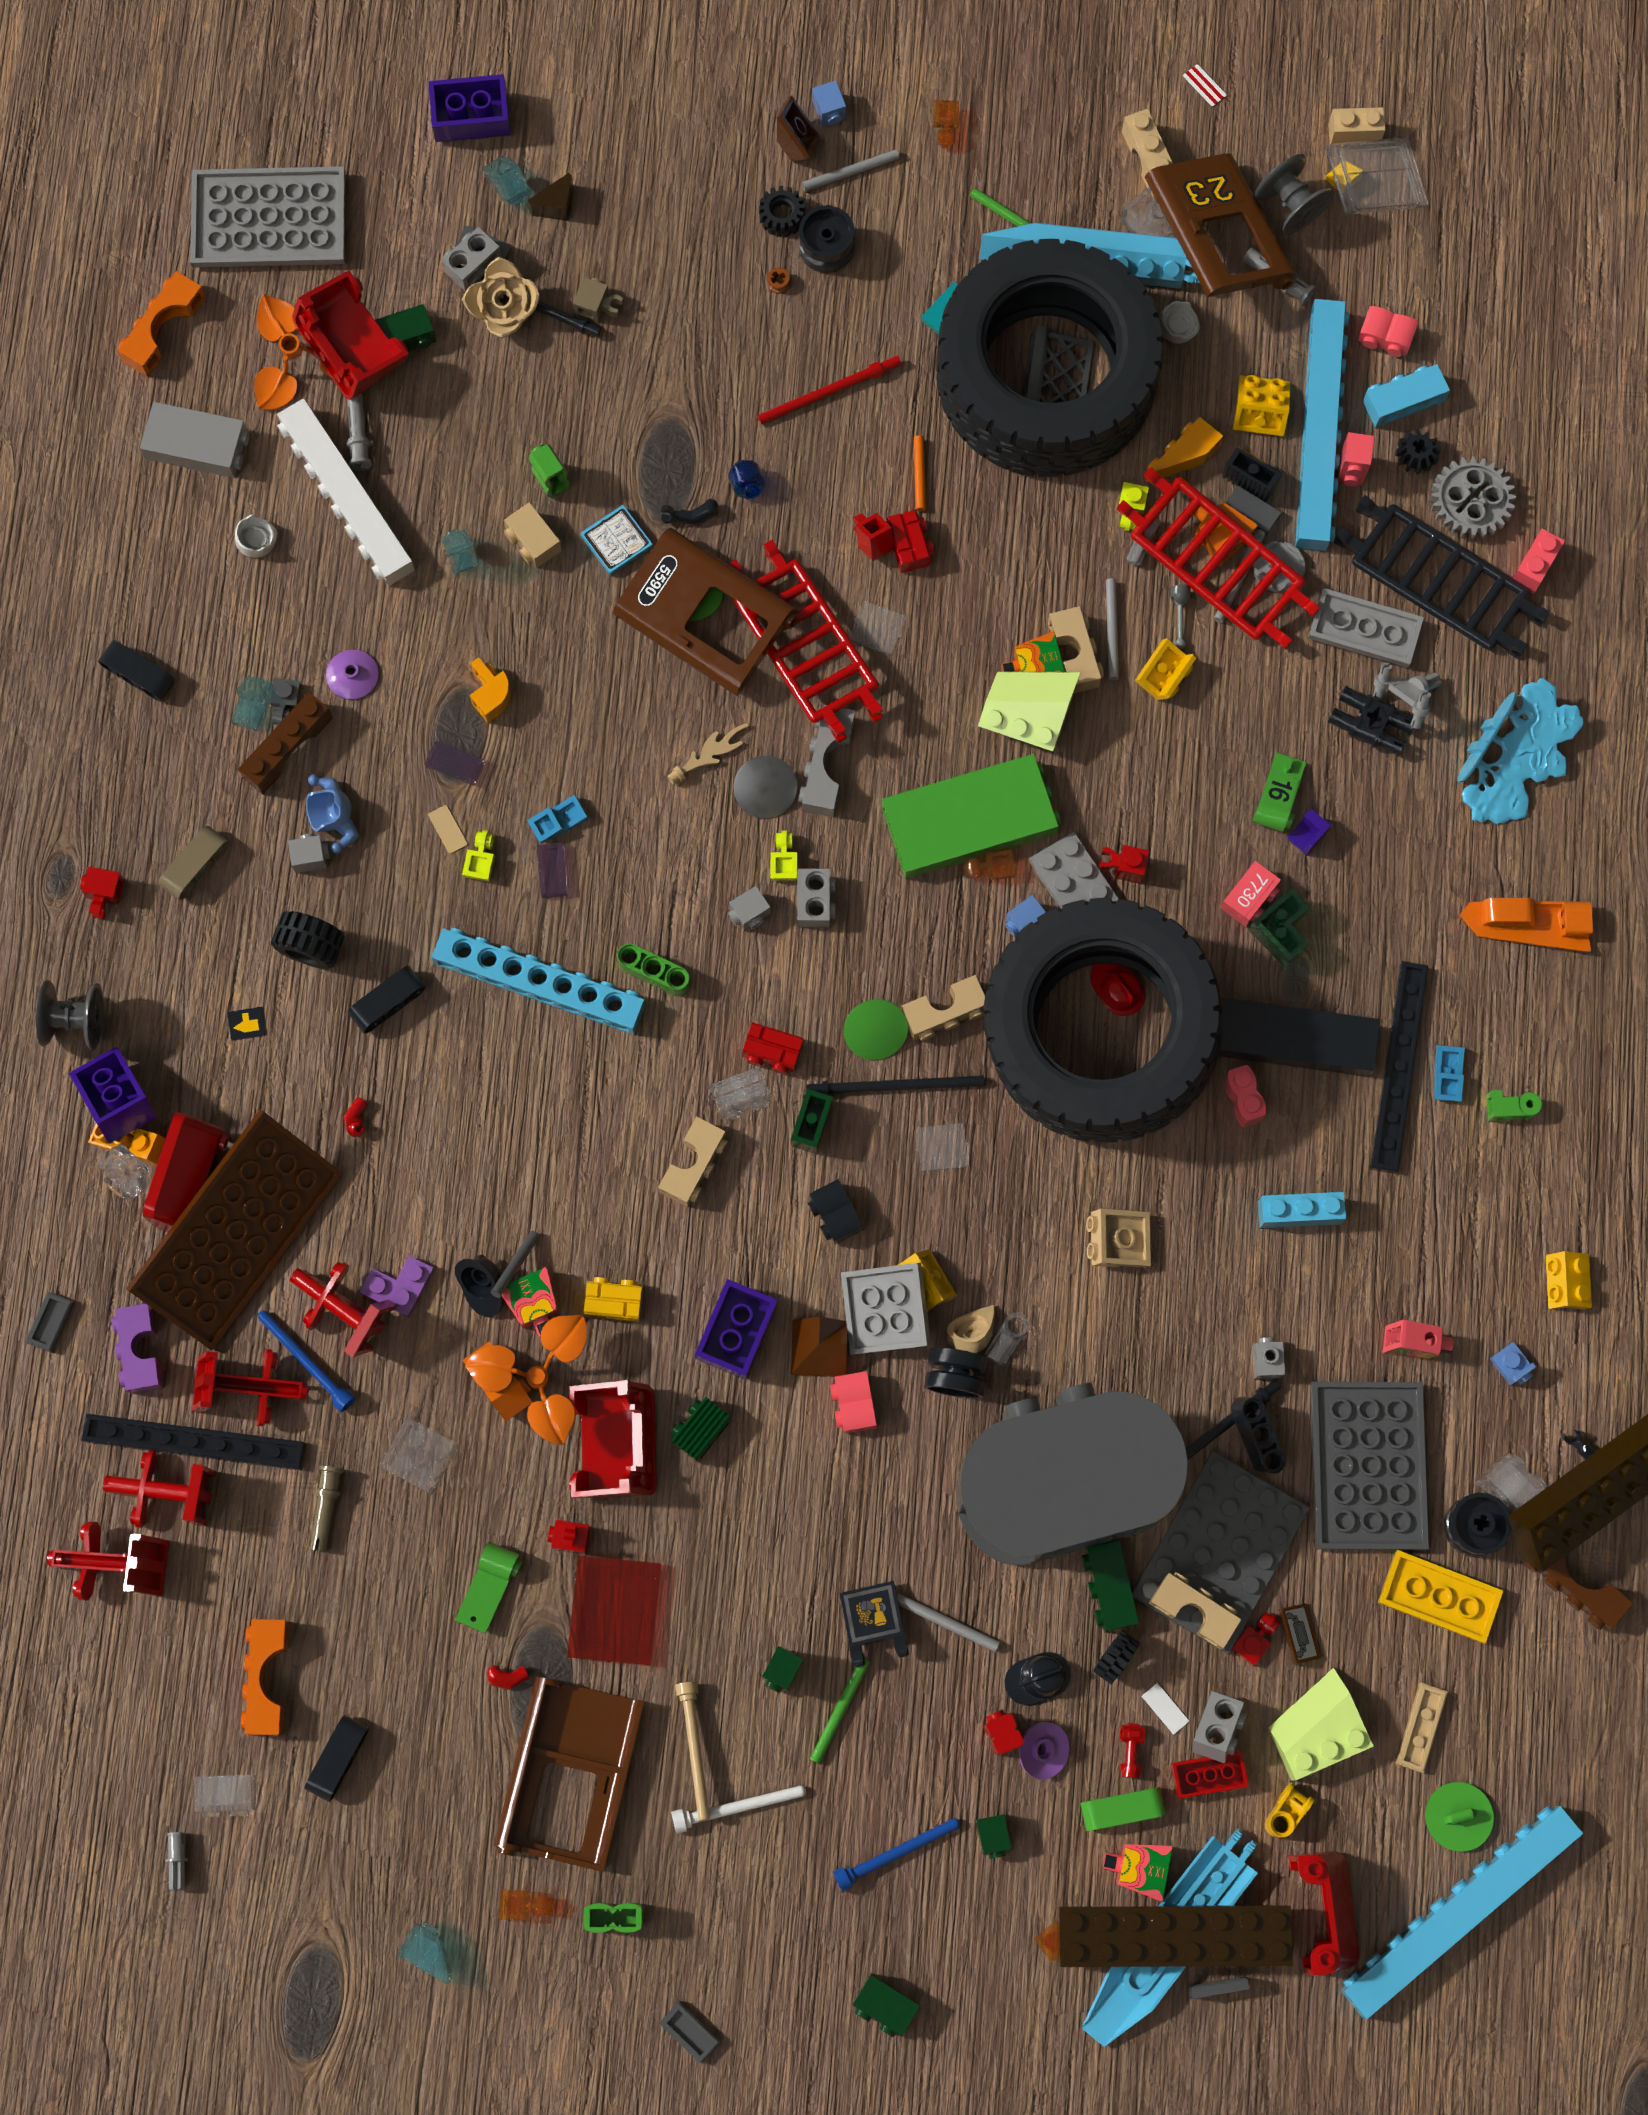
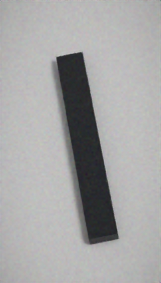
M1401 961L1370 1170L1397 1174L1399 1170L1428 965Z
M87 1413L81 1439L82 1442L154 1450L157 1452L302 1470L306 1443L301 1441Z

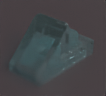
M250 675L247 676L236 690L239 700L231 720L233 725L258 732L272 692L273 682Z

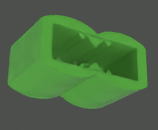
M546 444L535 447L529 457V461L532 464L531 471L547 496L553 498L568 489L570 484L567 479L568 472L551 445Z
M601 1902L588 1905L584 1908V1929L593 1933H603L611 1929L623 1933L638 1931L643 1928L644 1906L632 1902L622 1903L617 1906Z

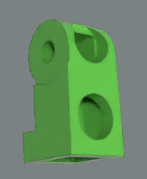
M1491 1090L1486 1095L1488 1122L1528 1120L1534 1117L1542 1108L1539 1096L1531 1092L1524 1093L1521 1097H1503L1502 1090Z

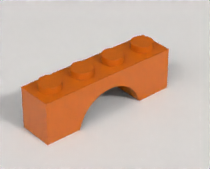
M177 271L172 277L167 278L163 284L162 291L150 301L148 310L143 317H139L136 320L129 336L121 340L117 352L122 362L148 377L162 358L156 345V335L159 328L171 318L179 316L192 317L206 298L202 286Z
M251 1619V1626L246 1628V1643H250L249 1654H246L244 1658V1670L248 1671V1683L243 1684L242 1697L247 1702L246 1712L241 1714V1729H245L246 1735L283 1736L285 1707L273 1701L268 1695L264 1685V1674L269 1662L279 1653L288 1650L289 1621Z

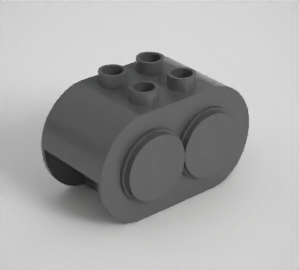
M1084 1383L1061 1390L1059 1392L1060 1397L1055 1399L1057 1406L1041 1410L1037 1397L1006 1405V1411L1002 1413L1003 1421L993 1424L975 1440L966 1455L958 1476L956 1504L965 1531L974 1544L994 1560L1009 1565H1027L1149 1530L1175 1507L1182 1495L1187 1477V1455L1184 1441L1171 1417L1151 1400L1134 1393L1109 1391L1095 1395L1092 1383Z

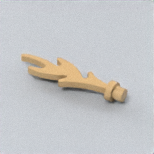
M745 723L734 728L720 742L715 741L719 734L718 731H715L706 740L700 759L695 758L696 753L693 751L690 759L681 769L678 766L672 769V773L667 776L672 784L678 781L682 782L686 779L684 774L696 768L719 764V759L712 757L730 753L741 747L742 741L735 744H729L728 742L735 734L747 729L748 724Z

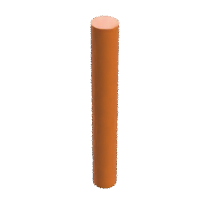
M917 435L914 436L916 510L923 512L926 511L924 436Z

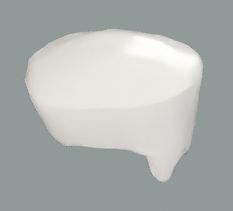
M1174 301L1165 307L1159 317L1163 328V336L1171 343H1185L1192 339L1200 330L1198 316L1189 302Z
M251 514L237 524L235 543L243 555L259 558L267 555L273 549L278 533L270 522Z

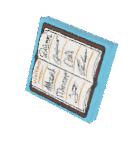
M624 505L580 533L582 539L610 576L653 548L651 541Z

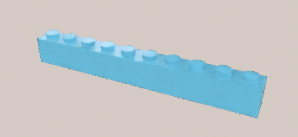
M1315 299L1311 309L1295 547L1298 549L1326 551L1329 542H1333L1335 537V527L1331 526V518L1336 516L1337 503L1332 501L1333 494L1337 493L1338 478H1334V470H1338L1340 454H1336V446H1340L1341 430H1337V424L1341 422L1343 415V406H1339V398H1343L1344 383L1340 382L1341 374L1344 375L1346 368V359H1342V351H1346L1348 336L1343 335L1344 327L1348 326L1349 312L1345 311L1344 301Z
M1549 1805L1536 1815L1539 1819L1532 1826L1526 1824L1515 1833L1518 1837L1510 1845L1505 1842L1494 1851L1496 1857L1489 1863L1484 1860L1472 1870L1475 1875L1467 1881L1462 1879L1451 1888L1453 1893L1448 1898L1444 1899L1441 1897L1429 1907L1431 1912L1423 1918L1420 1915L1408 1925L1410 1930L1402 1937L1400 1934L1394 1936L1386 1944L1388 1949L1381 1955L1378 1952L1375 1953L1364 1963L1367 1966L1359 1974L1354 1971L1343 1980L1345 1986L1340 1991L1362 2018L1368 2019L1583 1834L1561 1806L1551 1808Z

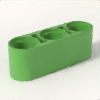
M625 944L619 948L617 959L621 970L674 996H683L689 991V974L683 967L634 944ZM627 954L637 956L635 962L630 964L625 963L623 958ZM651 965H657L661 968L660 972L656 975L648 974L647 969ZM674 977L684 978L685 982L681 986L676 987L670 983Z
M1161 1787L1080 1803L1086 1831L1166 1816Z

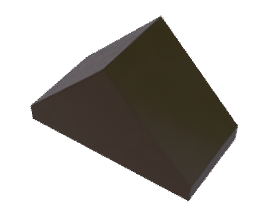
M567 173L527 200L529 212L532 216L568 221L574 190L571 174Z

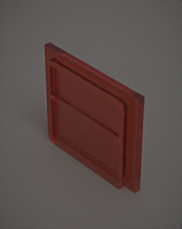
M578 1556L567 1657L607 1661L608 1663L620 1662L651 1665L662 1564L622 1560L621 1558L609 1559Z

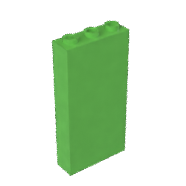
M1034 754L883 798L881 807L905 879L1056 835L1058 825L1061 824L1060 816L1057 809H1052L1050 803L1053 800L1049 785L1044 786L1042 776H1044L1043 766L1040 761L1036 762Z

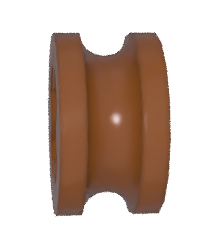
M783 268L772 269L767 275L769 289L776 294L785 293L790 287L789 273ZM778 277L779 279H783V283L779 284L778 282H775L774 278Z

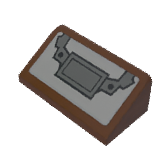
M1306 1603L1279 1609L1293 1665L1320 1659Z

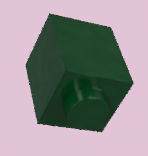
M1005 1814L975 1820L982 1854H989L990 1859L1006 1856L1005 1850L1012 1848Z

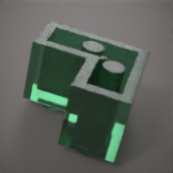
M1293 888L1255 919L1249 929L1285 969L1300 957L1309 945L1306 939L1293 926L1306 916L1310 906Z

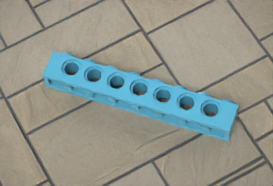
M451 928V931L442 929L431 957L433 963L440 967L635 1035L645 1009V1001L637 992L627 990L625 993L616 990L617 987L606 981H602L601 984L591 981V977L580 972H577L576 975L568 973L566 968L554 963L548 966L541 963V959L527 954L526 957L517 955L514 949L507 946H501V948L492 946L489 940L482 937H476V939L469 938L465 932L456 928ZM462 948L471 949V954L468 957L461 958L458 956V952ZM487 957H495L497 959L493 966L487 967L483 965V961ZM514 965L522 968L521 972L517 975L508 974L509 968ZM538 974H543L547 977L546 981L542 984L533 983V978ZM563 983H568L572 986L571 990L567 993H560L558 987ZM588 992L597 994L593 1002H585L583 996ZM612 1001L622 1003V1007L618 1011L608 1009V1005Z

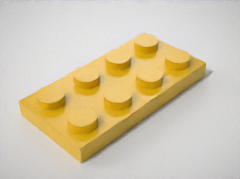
M1396 1550L1378 1604L1476 1642L1486 1644L1503 1590Z

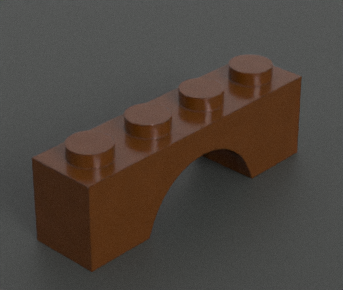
M308 692L238 768L242 778L263 795L280 777L282 768L292 752L305 740L316 737L333 719L329 708Z
M1566 1555L1544 1572L1526 1560L1523 1561V1564L1532 1572H1540L1546 1578L1544 1582L1556 1592L1560 1590L1568 1597L1566 1601L1577 1611L1582 1609L1589 1615L1588 1621L1599 1630H1602V1628L1604 1630L1613 1629L1633 1605L1613 1585L1595 1590L1587 1589L1577 1584L1567 1571Z

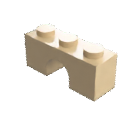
M1145 109L1124 117L1122 134L1130 152L1138 153L1142 165L1141 176L1150 195L1153 196L1144 178L1145 175L1153 168L1173 164L1149 110Z
M1080 606L1050 613L1048 626L1050 632L1055 633L1058 646L1070 645L1078 652V656L1075 659L1063 662L1065 672H1081L1074 693L1098 688L1104 673L1101 663H1096L1094 656L1097 653L1095 641L1093 638L1089 639L1087 630L1090 627L1087 615H1082Z
M976 975L950 986V994L954 1004L947 1010L933 1008L926 996L901 1006L913 1041L919 1038L921 1041H925L935 1036V1032L945 1028L948 1031L958 1027L960 1021L964 1019L975 1020L984 1015L985 995Z
M696 1116L684 1139V1144L697 1153V1162L688 1169H681L670 1164L658 1186L659 1193L686 1207L690 1205L691 1201L695 1203L702 1192V1188L699 1187L704 1177L708 1179L714 1170L715 1164L712 1162L717 1154L722 1155L728 1141L725 1140L726 1132Z
M1175 1572L1174 1575L1166 1574L1148 1604L1172 1619L1176 1617L1183 1606L1191 1605L1196 1607L1203 1617V1622L1197 1635L1218 1649H1223L1241 1621L1236 1616L1238 1612L1225 1603L1220 1606L1212 1601L1214 1596L1204 1589L1199 1588L1196 1591L1188 1585L1189 1580L1179 1573Z

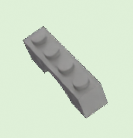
M845 708L834 713L846 729L847 739L842 742H836L824 719L815 723V728L819 730L817 738L812 737L809 752L813 753L812 762H806L804 777L808 778L806 787L801 786L798 802H802L803 812L834 818L839 795V784L827 775L824 769V761L827 755L836 747L850 744L855 721V710Z

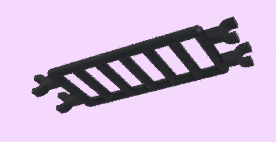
M1364 495L1358 503L1359 506L1356 512L1368 516L1378 523L1364 543L1353 537L1343 527L1339 530L1333 542L1337 546L1346 548L1355 554L1352 564L1488 651L1493 650L1496 644L1506 649L1514 658L1519 659L1528 644L1505 633L1517 613L1521 612L1529 617L1539 627H1541L1550 613L1545 608L1536 606L1527 600L1530 596V589L1397 505L1392 504L1385 511ZM1396 517L1407 524V526L1382 563L1376 568L1365 561V558L1392 519ZM1417 530L1428 537L1429 540L1401 581L1398 582L1387 575V572ZM1439 544L1452 553L1421 596L1409 589V586ZM1461 558L1474 567L1443 610L1433 604L1431 600ZM1483 572L1496 581L1465 624L1455 618L1453 614ZM1505 586L1518 595L1487 638L1475 629Z

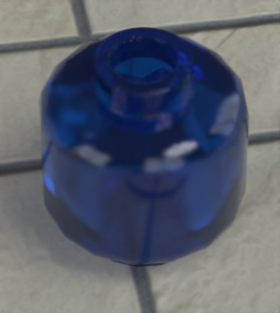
M752 460L736 462L728 473L729 482L735 494L740 498H756L765 487V478L761 469Z

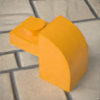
M478 657L470 664L473 673L483 686L469 696L472 705L485 721L489 723L505 711L510 702L511 691L504 671L497 675L489 662L484 664Z

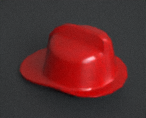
M1095 964L1090 973L1092 987L1112 1013L1118 1016H1130L1142 1008L1145 1001V990L1131 968L1116 964Z

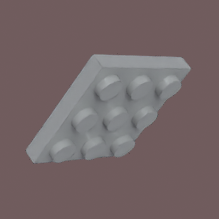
M921 1263L841 1272L850 1355L931 1345Z

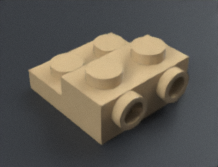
M1098 1209L1091 1212V1216L1087 1218L1086 1228L1088 1232H1091V1243L1087 1247V1257L1092 1259V1266L1112 1268L1120 1266L1147 1268L1151 1266L1150 1212Z

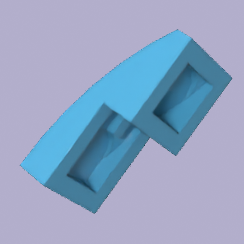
M573 795L554 808L548 807L527 821L538 841L542 844L566 833L590 818L579 798Z
M1436 1045L1434 1099L1462 1102L1464 1075L1462 1073L1465 1048Z

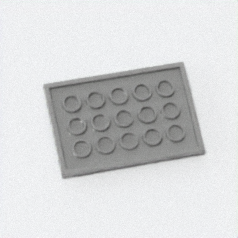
M344 166L192 170L190 264L192 268L345 264L346 171Z

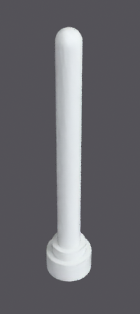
M796 1786L708 1808L709 1820L805 1796L806 1788L804 1786ZM682 1809L671 1811L676 1834L687 1832V1828H691L692 1824L703 1822L698 1820L697 1811L691 1813L688 1810L683 1811Z

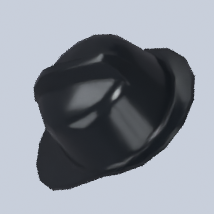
M483 1254L476 1256L474 1259L459 1261L455 1266V1276L470 1307L477 1314L484 1317L497 1315L502 1307V1298L494 1297L491 1291L500 1278L498 1267Z
M1052 1652L1028 1657L1018 1661L1009 1668L1004 1680L1005 1690L1009 1697L1019 1704L1031 1705L1042 1702L1065 1691L1071 1678L1070 1667L1064 1658Z

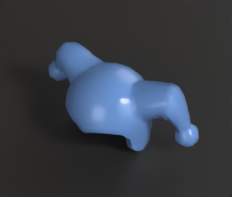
M312 774L308 778V783L311 786L319 785L324 790L311 792L307 795L306 810L309 823L316 832L337 830L343 836L340 842H335L331 845V851L339 854L343 848L353 844L359 838V833L350 819L352 813L351 802L347 795L341 791L335 778H319L317 775Z

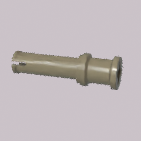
M320 1465L319 1488L315 1490L316 1496H318V1503L309 1549L327 1552L326 1548L334 1501L340 1497L338 1486L340 1475L344 1473V1469Z

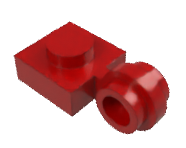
M1265 1612L1256 1624L1260 1628L1258 1632L1247 1626L1233 1645L1232 1650L1252 1666H1255L1271 1644L1263 1635L1265 1632L1271 1635L1280 1623L1276 1619L1277 1616L1273 1613Z

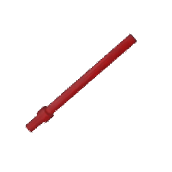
M897 355L881 363L876 361L869 364L867 369L757 415L759 423L761 425L872 377L873 379L879 378L884 375V372L902 365L900 358Z

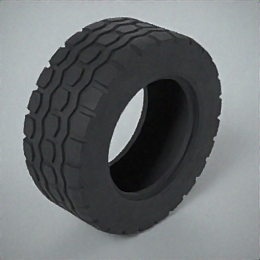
M1039 239L1038 243H1034L1033 240L1014 244L1012 249H1009V247L1003 248L990 255L988 260L984 259L968 272V276H965L953 291L952 297L949 298L945 306L939 329L936 363L937 389L941 397L943 410L947 418L952 421L951 425L964 441H968V445L983 458L989 457L988 460L993 464L1006 470L1009 467L1013 468V472L1032 476L1033 473H1038L1039 477H1058L1060 473H1063L1065 476L1085 471L1086 467L1091 469L1106 462L1110 456L1113 457L1129 444L1130 440L1134 439L1151 411L1164 357V336L1162 324L1158 318L1159 314L1151 296L1147 295L1148 291L1135 274L1131 276V271L1116 258L1110 260V255L1092 246L1086 249L1085 244L1066 240L1064 244L1060 243L1059 239ZM1034 316H1056L1083 326L1095 336L1107 355L1110 371L1095 389L1080 398L1059 403L1038 402L1023 397L1006 386L992 368L987 351L994 339L1010 325Z
M1091 898L1089 902H1084L1083 900L1074 901L1062 905V908L1059 910L1054 908L1037 917V922H1030L1015 936L1016 940L1010 941L999 957L1000 962L994 966L988 982L989 988L986 991L984 1000V1030L988 1048L1000 1080L1011 1098L1021 1106V1109L1036 1122L1043 1123L1042 1125L1060 1135L1066 1134L1072 1139L1086 1142L1095 1140L1096 1143H1114L1122 1139L1124 1141L1137 1139L1145 1136V1133H1153L1170 1124L1172 1119H1177L1192 1105L1191 1103L1197 1100L1206 1087L1209 1077L1212 1076L1218 1060L1222 1040V1003L1217 978L1210 961L1205 957V952L1197 941L1187 935L1188 931L1172 918H1165L1164 913L1149 906L1140 907V904L1134 901L1124 899L1112 901L1111 898ZM1095 964L1121 965L1143 974L1161 991L1171 1012L1168 1035L1157 1054L1139 1070L1115 1079L1095 1080L1070 1073L1052 1060L1038 1039L1039 1014L1050 991L1068 974Z

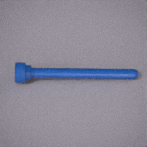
M260 1311L258 1313V1319L332 1395L333 1406L340 1413L347 1410L357 1397L349 1389L340 1388L268 1312Z
M953 1818L852 1869L850 1867L845 1869L841 1867L832 1871L840 1890L843 1893L853 1888L852 1884L856 1883V1879L957 1830L961 1823L959 1819Z

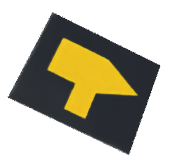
M262 1007L227 1012L231 1040L266 1035Z

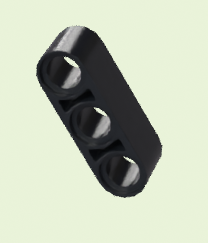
M112 640L98 660V663L103 668L161 702L176 681L167 671L115 640Z
M406 966L354 1003L347 1013L363 1034L369 1033L421 995L426 986L410 966Z
M1242 1396L1236 1398L1232 1403L1231 1412L1253 1467L1257 1471L1276 1474L1281 1472L1286 1463L1285 1455L1263 1402L1254 1397ZM1249 1403L1251 1406V1412L1247 1416L1245 1413V1407ZM1258 1429H1260L1261 1438L1257 1442L1255 1438V1433ZM1270 1454L1272 1461L1270 1466L1267 1467L1265 1461L1266 1457Z
M343 1715L312 1770L304 1789L330 1802L369 1732V1727Z

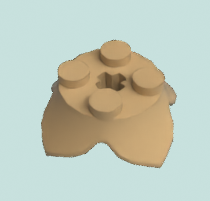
M498 257L487 266L484 280L471 285L465 292L462 301L470 314L486 322L487 329L492 334L498 337H506L516 332L522 323L528 319V316L535 311L540 295L536 285L531 280L524 279L519 269L513 263ZM506 294L509 297V302L503 305L500 303V299H504L503 295Z

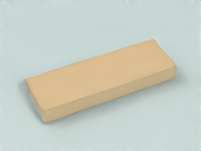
M1422 1682L1419 1683L1395 1762L1396 1765L1422 1774L1424 1773L1448 1694L1447 1691Z

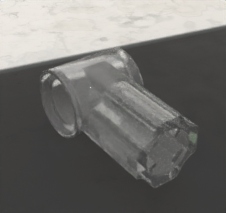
M1021 1313L1009 1314L983 1355L1004 1367L1028 1330L1027 1318ZM1010 1320H1020L1023 1323V1330L1020 1333L1011 1332L1008 1328Z

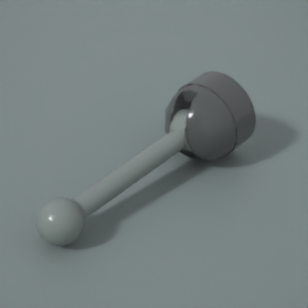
M1187 585L1170 587L1171 601L1178 606V639L1175 645L1179 649L1184 648L1186 645L1183 639V605L1191 597V588Z

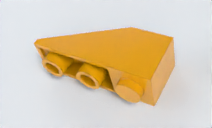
M1201 417L1194 423L1190 421L1182 430V436L1177 441L1173 439L1166 446L1165 454L1160 459L1156 457L1149 464L1147 470L1151 467L1162 478L1203 465L1219 449L1223 435Z
M95 1124L88 1143L157 1167L165 1138L137 1128L109 1144L98 1125Z

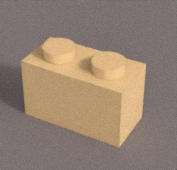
M1383 107L1333 109L1328 123L1330 147L1380 146L1385 132Z
M527 503L504 519L506 527L504 533L512 544L516 542L521 548L519 552L527 563L532 562L536 568L562 551L559 539L530 503Z

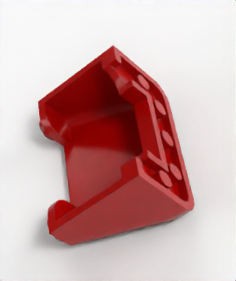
M348 270L298 297L292 319L296 329L342 394L351 400L406 361L409 353L406 344L402 340H398L395 337L391 339L386 337L361 301L363 291L361 281Z
M628 1380L569 1386L568 1399L574 1407L575 1414L581 1416L582 1470L575 1471L569 1480L571 1498L653 1495L657 1486L655 1396L651 1386Z
M1337 1851L1288 1855L1290 1870L1298 1871L1306 1883L1320 1884L1327 1940L1314 1941L1312 1952L1307 1957L1301 1958L1303 1973L1312 1976L1325 1975L1353 1967L1359 1960L1360 1952L1346 1858Z

